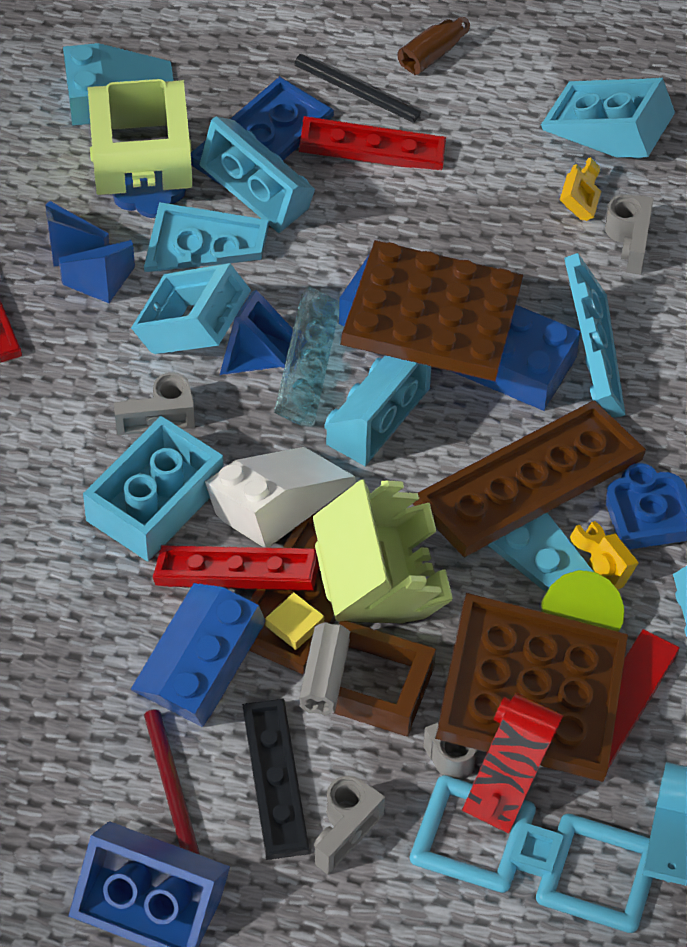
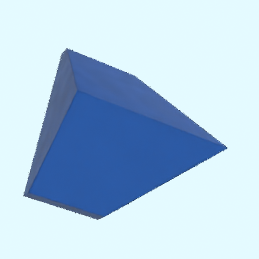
M51 201L45 205L54 267L59 266V257L110 245L107 232Z
M132 240L58 258L61 281L64 286L107 303L111 302L135 268Z
M257 290L250 293L234 319L220 375L277 367L289 370L305 344V341Z

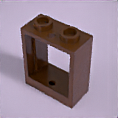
M340 621L339 624L350 631L348 647L411 666L397 704L340 687L334 714L408 737L435 668L436 649L348 621Z

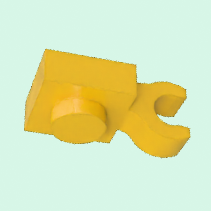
M591 157L587 159L583 169L577 164L573 165L570 173L566 176L560 201L567 209L572 211L580 220L585 221L594 218L601 195V190L594 185L601 168Z
M594 521L591 522L586 532L581 525H576L570 535L572 543L577 548L592 555L587 564L594 572L609 579L617 590L625 586L639 562L616 533L606 536L603 528Z

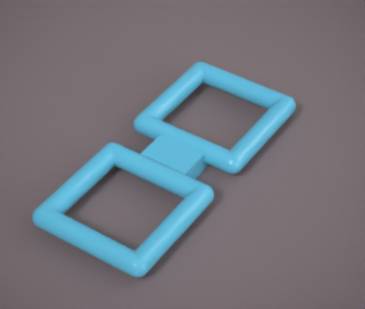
M447 775L440 776L437 779L410 853V861L413 865L500 893H505L510 889L517 869L542 877L536 893V901L541 906L627 933L637 931L653 880L652 877L642 875L650 838L569 813L561 817L557 832L531 825L536 807L534 803L524 799L513 823L497 873L430 852L449 796L453 795L467 799L473 783ZM574 833L642 854L624 913L556 892Z

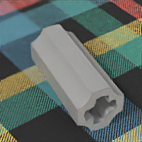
M324 622L316 625L314 628L299 697V707L308 713H318L325 716L334 713L336 710L350 642V631L340 624L334 625Z

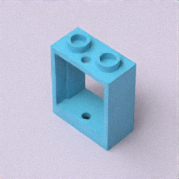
M231 263L167 273L163 275L131 329L147 349L154 354L219 346L251 289ZM194 305L190 314L182 317L187 307Z

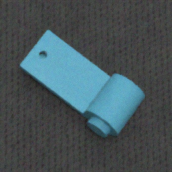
M666 762L642 875L687 886V766Z

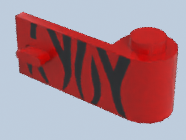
M517 692L512 700L504 696L493 719L500 723V726L462 811L509 833L564 715Z

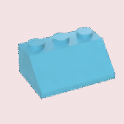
M218 116L211 120L199 165L261 219L269 220V226L276 232H282L309 209L315 188L309 184L306 178L298 175L286 165L279 155L271 152L259 142L252 132L245 130L235 120Z
M390 356L377 358L373 362L364 381L361 384L356 383L351 388L347 401L340 409L335 408L327 417L324 426L327 430L326 445L366 466L429 391L431 366Z

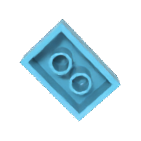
M160 416L83 493L86 521L149 562L160 550L161 545H165L208 501L210 496L205 481L224 467L223 455Z

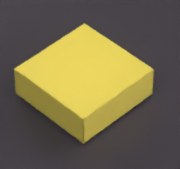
M295 593L291 594L265 618V626L295 650L313 635L316 625L324 623V616Z

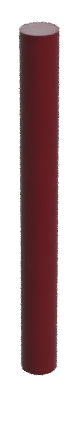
M158 709L149 710L144 714L179 846L200 855L161 712Z

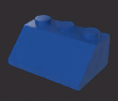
M193 583L131 687V690L203 727L212 715L265 624V618L259 605L224 587Z
M109 821L90 836L68 917L146 947H199L221 901L230 866Z

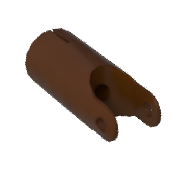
M459 17L454 22L447 19L439 25L430 26L398 50L397 56L400 65L414 75L420 74L448 53L458 43L460 38L468 33L470 29L469 20L466 17Z

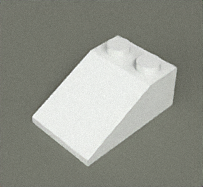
M306 447L234 460L205 481L216 515L224 523L264 548H269L356 483L354 475Z

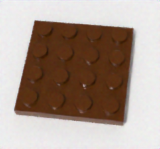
M374 240L342 332L340 345L496 381L518 300L523 274L511 272L503 268L497 269L476 264L469 260L441 256L431 251L411 249L392 242Z
M466 593L462 604L435 739L488 752L500 726V723L493 720L504 696L512 700L517 692L564 715L540 766L603 782L608 772L628 634Z

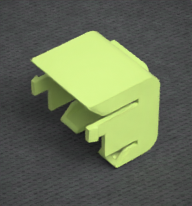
M162 79L125 81L112 82L107 86L88 87L92 138L90 157L94 164L96 193L98 195L126 193L125 173H132L133 187H141L140 178H147L148 186H155L154 171H162L163 190L192 187L191 139H189L184 80L164 81ZM167 126L168 139L116 143L112 141V129Z
M362 479L313 516L318 540L315 548L327 599L332 603L334 616L337 621L405 623L422 620L438 611L453 599L446 569L435 573L432 563L425 562L422 564L423 561L431 560L429 549L421 547L412 553L414 547L436 532L430 503L407 508L416 502L419 497L418 493L398 492L404 488L402 481H381L382 485L370 493L365 480Z

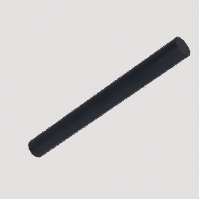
M299 54L295 60L296 67L412 123L421 115L420 110L310 57Z

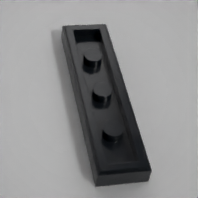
M283 698L242 704L266 860L308 855L309 844L285 700Z

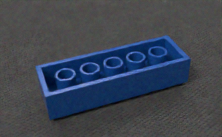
M369 255L339 298V324L345 326ZM516 305L496 381L457 372L453 373L545 411L577 358L581 331Z

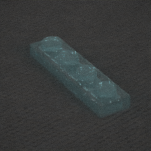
M311 286L301 294L274 413L305 427H310L315 423L339 316V301Z

